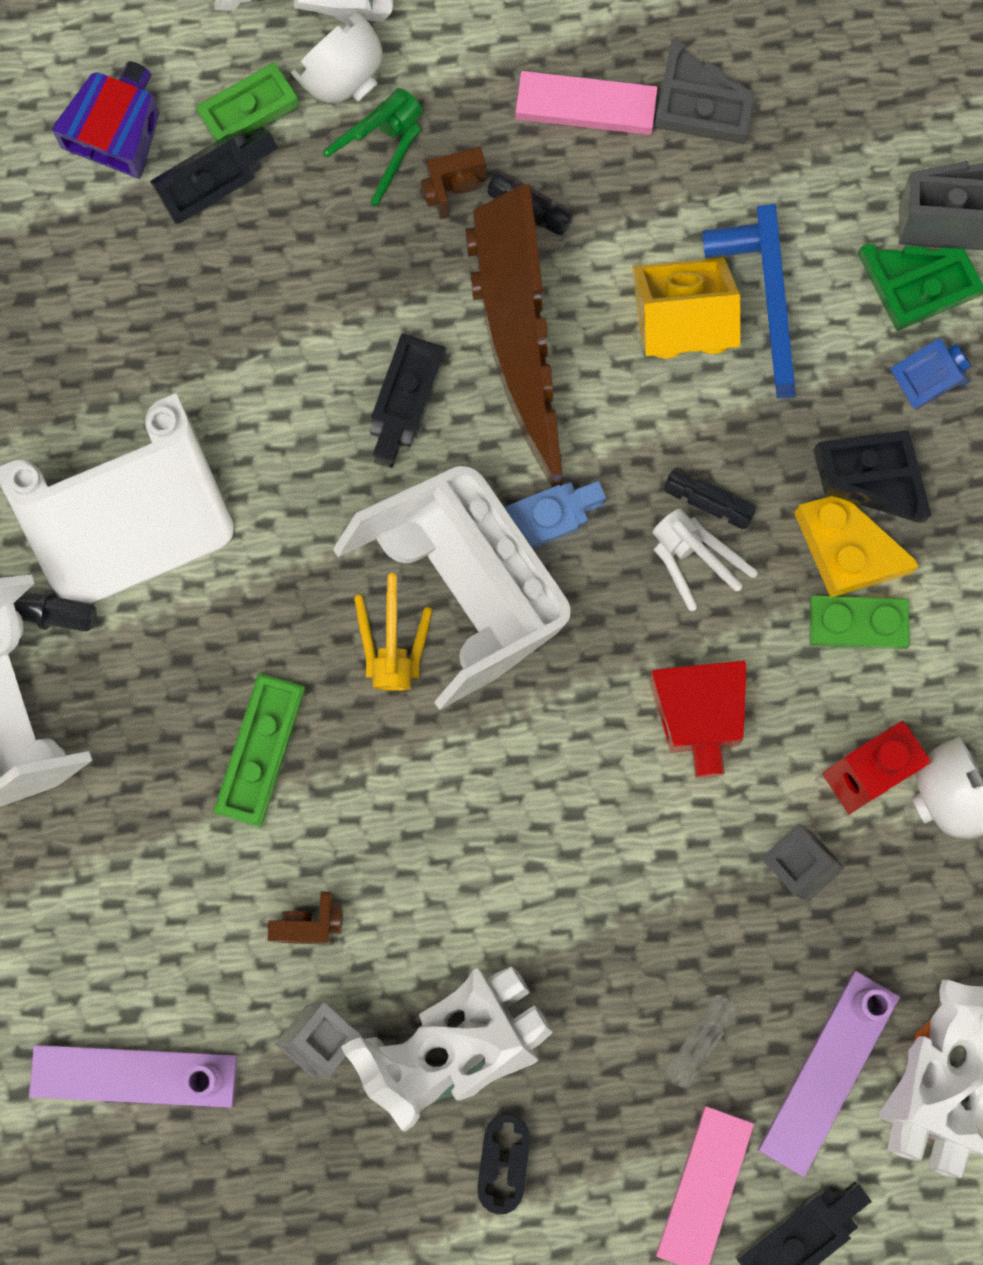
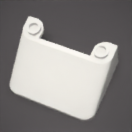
M177 393L158 400L149 408L145 418V425L152 441L151 444L49 487L39 468L29 461L15 460L0 466V485L56 598L94 604L219 551L231 541L234 534L232 517Z

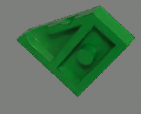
M866 244L861 246L858 252V256L896 331L971 301L983 294V284L965 249L940 248L939 250L932 251L924 247L904 246L903 250L876 249L875 244Z

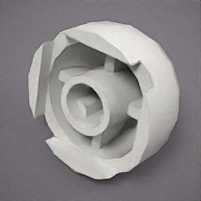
M359 11L349 16V19L355 24L351 27L348 24L342 29L338 25L300 61L306 70L300 67L293 69L291 72L292 76L308 93L325 103H340L351 96L359 102L378 85L373 76L382 62V47L376 32Z
M959 736L942 743L927 754L931 763L917 772L916 780L920 793L912 796V800L924 823L934 820L945 834L955 838L972 839L983 836V779L965 743Z

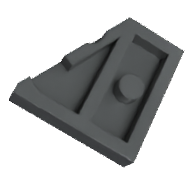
M672 39L654 128L745 144L755 94L737 81L728 80L723 72L709 61L705 65L684 51L685 45L682 42Z

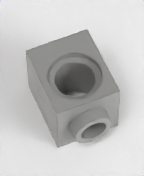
M325 1002L306 1005L275 1045L312 1078L330 1077L345 1058L341 1046L361 1037V1035Z

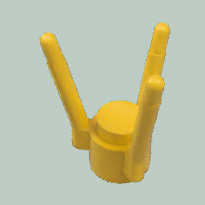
M394 572L389 573L387 576L386 648L378 649V658H376L364 597L361 594H357L354 597L366 658V678H372V688L376 690H410L411 679H420V660L433 613L431 607L424 608L410 659H408L407 650L397 648L398 592L397 575Z

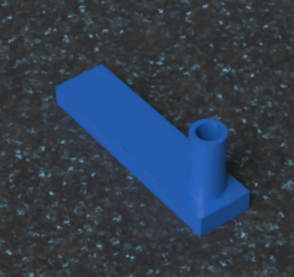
M776 204L757 206L758 223L703 230L705 259L761 252L776 399L794 398L795 382Z

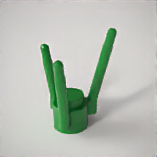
M396 88L372 113L325 148L323 155L325 157L331 156L353 139L357 141L362 140L377 127L392 138H395L398 134L402 135L403 137L371 199V205L376 207L386 193L411 142L422 131L416 121L423 115V109L412 94L402 88Z

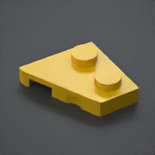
M830 496L800 504L794 512L830 598L914 573L919 567L911 555L852 502Z

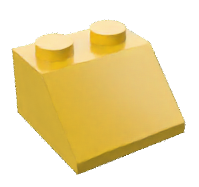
M724 257L632 266L640 338L646 356L669 359L685 352L701 351L706 354H719L726 351L727 348L740 347V293Z

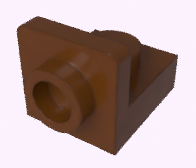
M481 146L427 160L428 178L421 180L422 190L427 207L436 205L440 219L449 217L448 200L445 191L452 190L453 193L463 194L476 189L479 186V182L486 181V163Z
M321 891L319 922L312 921L311 912L282 911L281 920H268L267 941L272 943L332 945L333 934L342 933L343 904L334 903L335 894L332 892Z

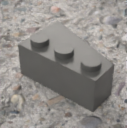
M968 161L910 172L899 203V244L983 251V163L969 165Z

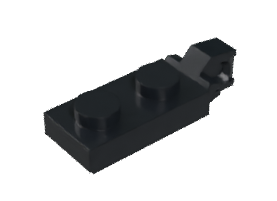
M263 126L245 136L242 131L238 130L231 135L227 134L152 179L150 183L173 222L179 224L255 178L254 173L261 168L258 160L278 149L271 133Z
M401 334L371 416L372 427L370 435L379 437L373 452V456H375L374 463L393 468L400 445L412 446L414 437L417 438L438 380L447 354V347Z
M855 1181L836 1196L833 1195L829 1188H826L819 1194H814L735 1256L740 1265H819L851 1239L849 1235L858 1228L851 1218L872 1201L863 1188Z

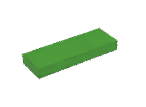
M258 673L213 811L214 814L262 828L306 690L305 686Z

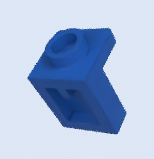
M939 337L890 369L913 409L918 410L957 385L963 387L970 383L971 380L965 371L972 366L958 343L950 346L947 341Z

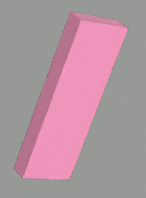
M521 71L515 119L651 135L657 86Z
M704 1106L655 1254L656 1257L678 1265H709L754 1127L753 1123Z

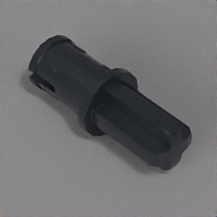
M45 591L43 595L25 592L13 603L15 610L21 615L22 620L37 624L39 629L47 630L49 626L87 632L95 626L97 609L93 604L55 598L53 592Z

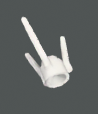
M681 508L667 515L652 532L660 542L654 548V551L664 561L690 611H695L697 604L673 557L675 554L680 559H684L695 551L734 591H740L742 584L702 542H705L749 577L755 578L758 574L755 568L705 530L695 517L690 519Z

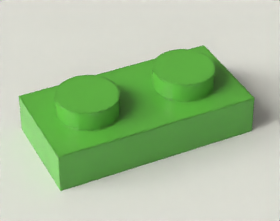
M273 62L200 103L195 108L201 121L216 142L227 134L231 135L238 130L242 131L245 136L261 126L264 127L299 107V101L278 66Z
M811 596L809 646L907 649L909 647V599Z

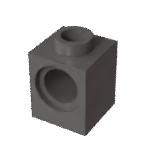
M797 824L762 857L763 861L794 896L808 902L845 869L813 831L800 824Z

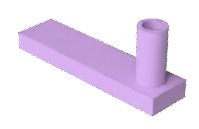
M857 971L852 972L757 1149L758 1151L800 1176L805 1177L900 996Z
M34 1045L29 1097L232 1108L234 1107L238 1055Z

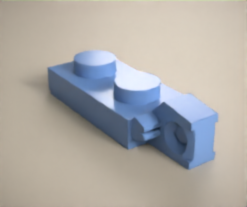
M599 481L576 490L570 482L562 486L559 484L504 508L532 549H535L578 531L579 527L588 523L585 513L605 505L606 496Z

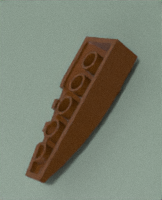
M530 184L520 185L473 210L474 228H465L468 257L477 256L479 271L470 272L473 301L482 300L491 349L505 394L527 445L550 486L554 487L559 484L561 486L562 467L556 411L552 409L551 402H553L551 366L546 364V357H548L546 318H541L540 312H542L541 292L543 289Z

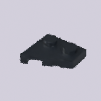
M909 430L818 442L813 449L824 494L917 523L926 522L931 517Z

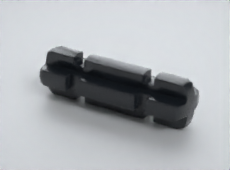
M497 171L489 182L487 193L495 199L520 185L526 184L522 182L515 184L513 183L515 178L503 171ZM530 187L534 222L540 225L543 221L547 224L546 229L557 235H563L572 223L573 212L559 203L555 206L552 205V199Z
M679 467L671 471L664 486L666 493L678 499L684 496L688 498V504L720 519L722 516L729 518L728 523L740 529H746L749 526L756 512L754 503L741 497L737 501L732 498L733 493L702 478H698L696 481L691 478V473Z

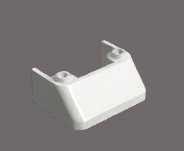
M458 466L357 512L333 548L337 557H340L377 539L385 553L395 561L413 563L428 556L478 630V633L468 638L460 649L459 659L463 670L458 673L434 702L439 710L499 678L555 636L570 618L569 602L483 476L469 467Z
M32 574L0 578V807L57 787L92 761L89 751L66 755L64 750L54 740L50 738L36 740L8 654L16 648L24 630L22 617L15 610L13 603L35 584Z

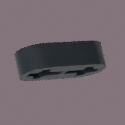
M500 1114L494 1117L487 1125L484 1133L477 1187L478 1198L485 1209L497 1215L508 1214L515 1210L521 1203L524 1194L530 1135L526 1123L520 1117L513 1114ZM505 1122L513 1123L514 1132L522 1135L521 1144H512L509 1161L499 1160L500 1142L492 1140L493 1131H502ZM498 1166L508 1167L507 1184L516 1189L514 1196H506L503 1205L495 1204L493 1194L486 1193L485 1190L486 1184L496 1182Z

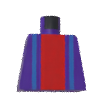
M128 61L118 80L99 72L92 73L52 128L60 148L140 180L160 114L154 96L145 91L152 76L150 71L136 62Z

